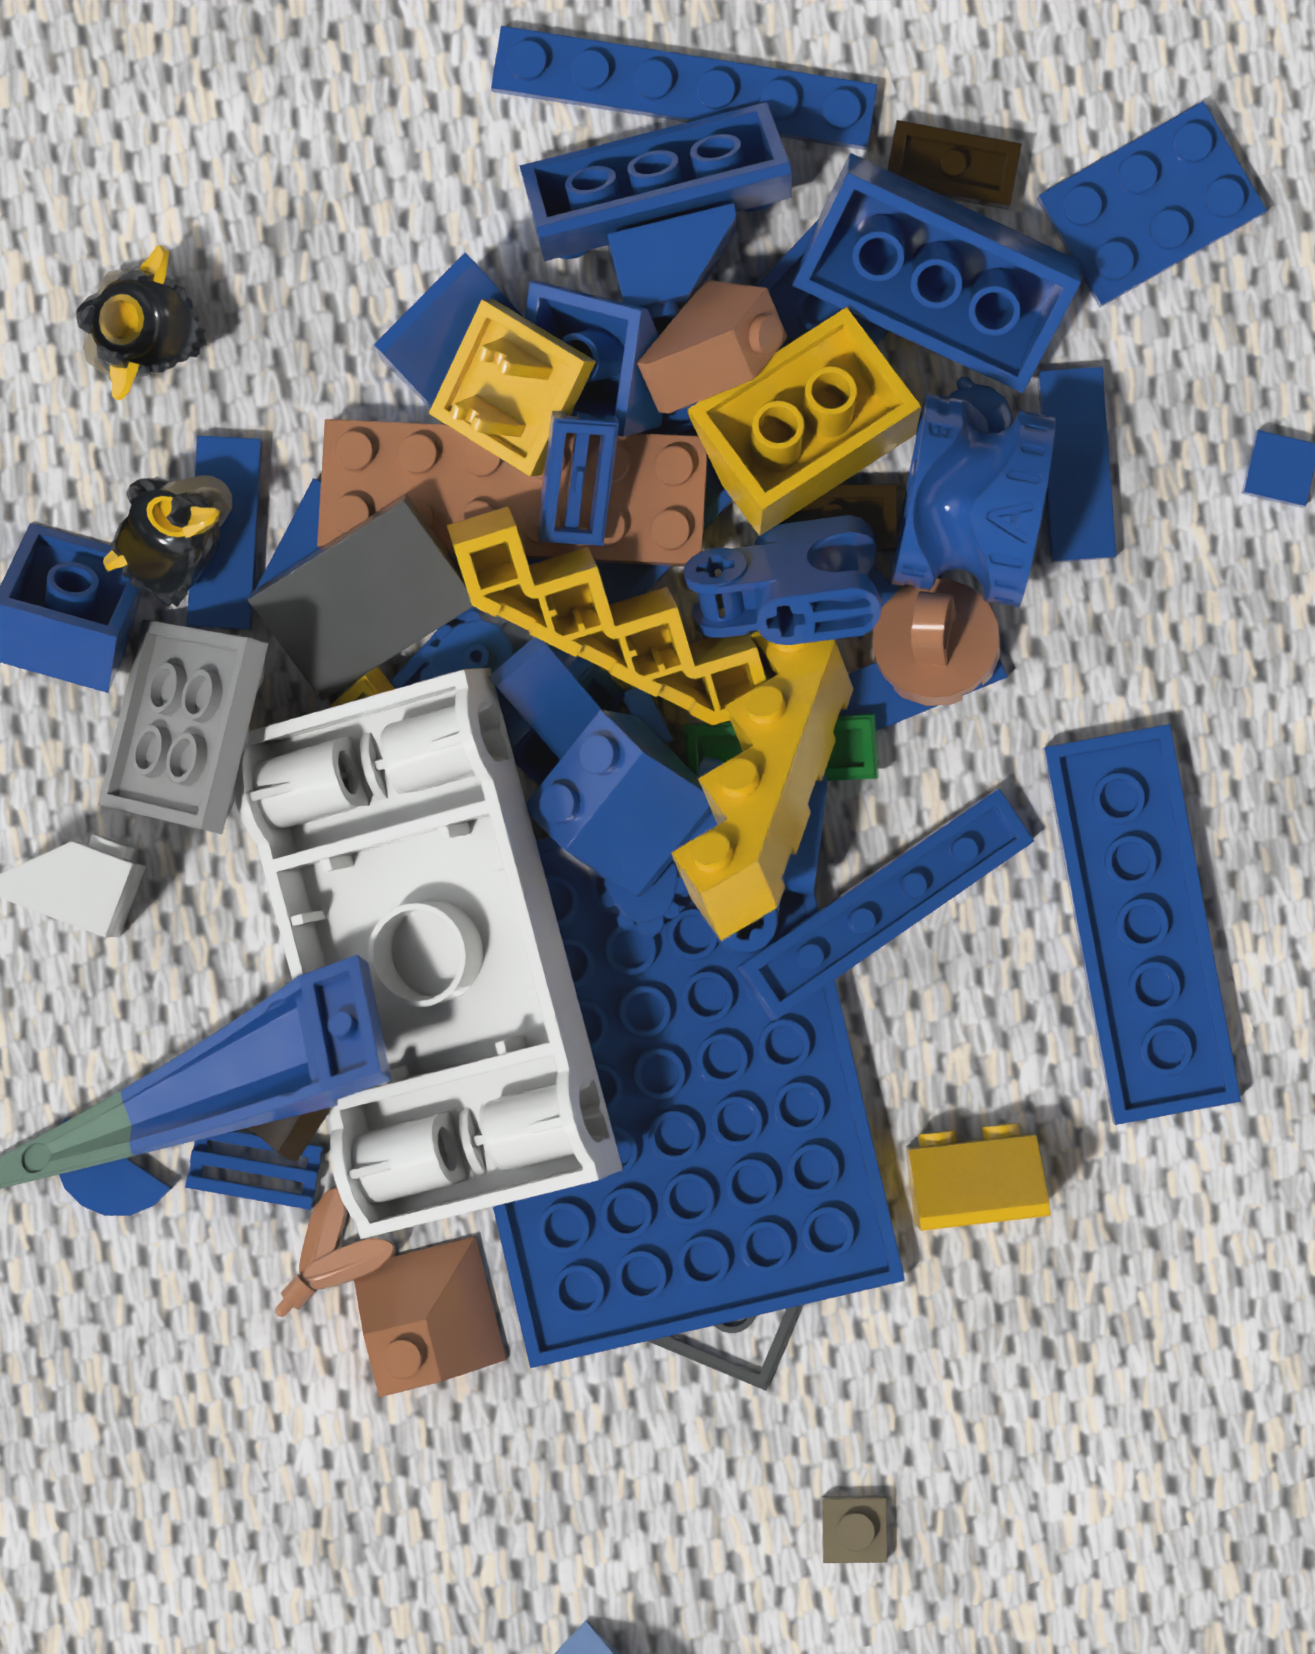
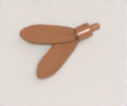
M338 1188L328 1190L313 1209L301 1252L300 1274H297L280 1293L284 1299L275 1308V1313L279 1317L286 1316L293 1307L300 1310L316 1290L342 1285L382 1269L395 1253V1246L392 1242L374 1238L357 1241L338 1249L348 1212L342 1202Z

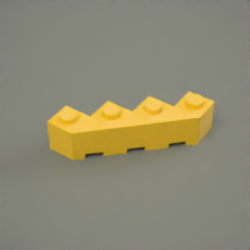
M509 506L447 525L472 606L494 617L498 615L528 630L530 635L574 657L578 655L608 670L610 675L654 697L658 695L688 710L691 715L711 725L730 720L725 705L767 681L758 649L749 632H747V635L710 637L688 644L678 607L668 587L609 605L597 565L589 547L528 565Z
M759 630L751 634L768 681L725 705L743 752L698 778L718 825L671 852L692 901L721 941L778 908L785 888L782 880L783 873L790 854L797 853L811 813L808 802L816 781H822L836 741L833 733L840 710L847 709L853 692V686L834 639L794 645H778L765 639Z

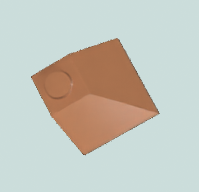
M476 1236L393 1256L382 1269L354 1280L363 1336L378 1397L443 1382L507 1360Z

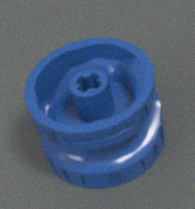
M926 394L906 485L897 535V549L894 554L891 584L900 586L908 584L913 585V588L930 591L938 576L947 570L962 569L973 574L981 584L984 601L1015 607L1020 606L1032 566L1044 508L1054 445L1055 417L1019 411L1012 425L999 432H989L987 419L968 401L955 398L947 400L939 398V395Z

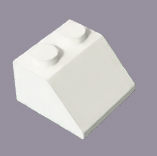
M92 834L89 844L70 841L0 873V898L103 937H120L146 865L132 861L136 851L135 848L103 836Z

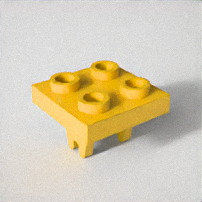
M482 299L429 414L528 476H541L545 469L551 411L565 412L566 416L571 415L596 361L498 301Z

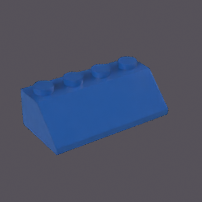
M767 102L519 166L544 261L556 258L575 259L585 255L591 249L607 246V234L732 203H734L736 212L743 210L756 212L769 208L775 202L792 198L790 162Z
M850 153L821 211L792 286L841 309L847 307L856 316L1024 393L1081 284L1079 260Z

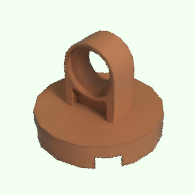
M947 578L936 579L930 591L913 588V585H909L898 590L881 608L879 620L873 628V654L875 662L884 678L893 685L894 691L904 699L925 706L952 705L963 700L962 695L973 691L980 683L984 685L992 677L1000 657L998 621L989 603L984 601L983 597L968 585Z

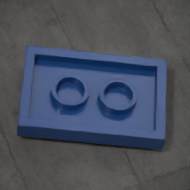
M1204 101L1037 197L1039 204L1069 256L1080 261L1081 277L1099 308L1267 212Z

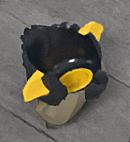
M163 245L156 246L140 267L108 271L97 293L87 297L76 310L78 327L85 331L83 350L86 361L89 365L108 376V380L112 382V397L116 400H123L130 392L134 378L163 373L165 370L175 367L177 363L187 361L189 357H197L201 353L200 348L207 345L206 338L203 335L206 332V328L199 322V314L193 309V303L186 295L185 287L178 286L175 280L167 276L169 251Z
M157 476L155 478L138 479L129 485L126 495L131 507L128 516L119 523L114 539L111 542L112 550L104 557L103 564L106 570L111 571L122 567L123 576L130 578L131 584L135 588H142L146 593H153L165 606L169 607L173 603L174 606L178 607L218 549L221 526L232 510V494L228 486L213 476H196L173 482Z

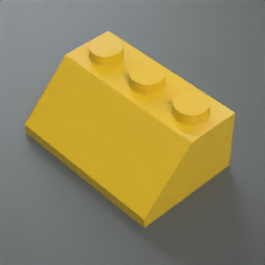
M846 307L777 351L754 380L699 401L688 409V416L722 486L758 535L761 536L915 436L921 405Z

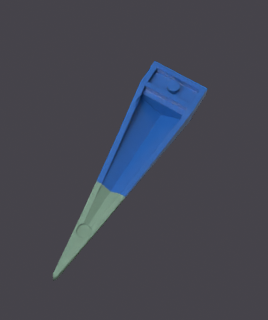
M357 954L296 977L258 1005L168 1063L61 1125L0 1156V1189L338 1106V1099L391 1081L368 962Z

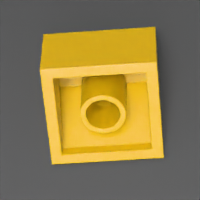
M1020 1122L982 1126L983 1138L957 1141L956 1130L918 1134L919 1146L905 1147L914 1224L921 1231L1051 1216L1037 1135L1034 1133L1021 1134Z

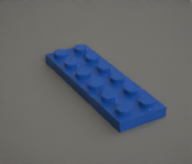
M1170 724L1042 748L1113 1124H1124L1241 1102Z

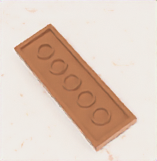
M325 419L317 546L322 548L407 494L447 551L453 556H456L447 525L509 506L526 559L547 560L589 547L594 561L599 563L685 567L686 562L692 556L703 551L708 455L699 436L638 433L626 437L617 435L604 545L540 542L537 536L544 471L541 476H528L445 424ZM566 433L555 527L563 528L575 433ZM590 434L578 529H589L600 435Z

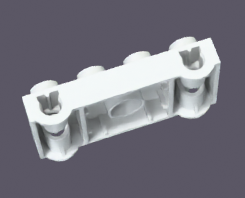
M490 668L464 669L250 731L248 745L241 756L234 785V798L241 820L251 839L258 847L292 980L300 975L357 954L369 964L392 1080L338 1099V1106L330 1107L328 1114L332 1129L330 1141L334 1179L342 1202L350 1216L356 1221L360 1239L597 1181L623 1170L495 685L488 678L492 674Z

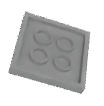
M143 619L98 805L223 834L226 818L234 804V785L241 756L249 742V723L257 690L260 688L265 676L264 661L268 643L246 637Z

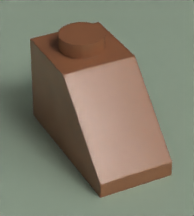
M706 280L639 359L637 364L658 412L669 414L754 380L786 341L787 335L767 288Z

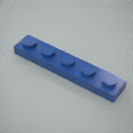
M1000 788L992 790L736 966V968L771 1021L777 1020L1029 846L1034 840Z

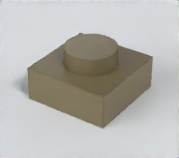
M886 1496L822 1497L823 1563H888Z

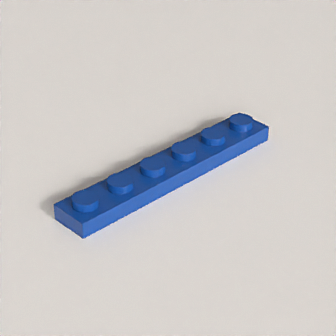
M501 26L491 91L681 122H691L767 102L780 137L867 150L877 84Z

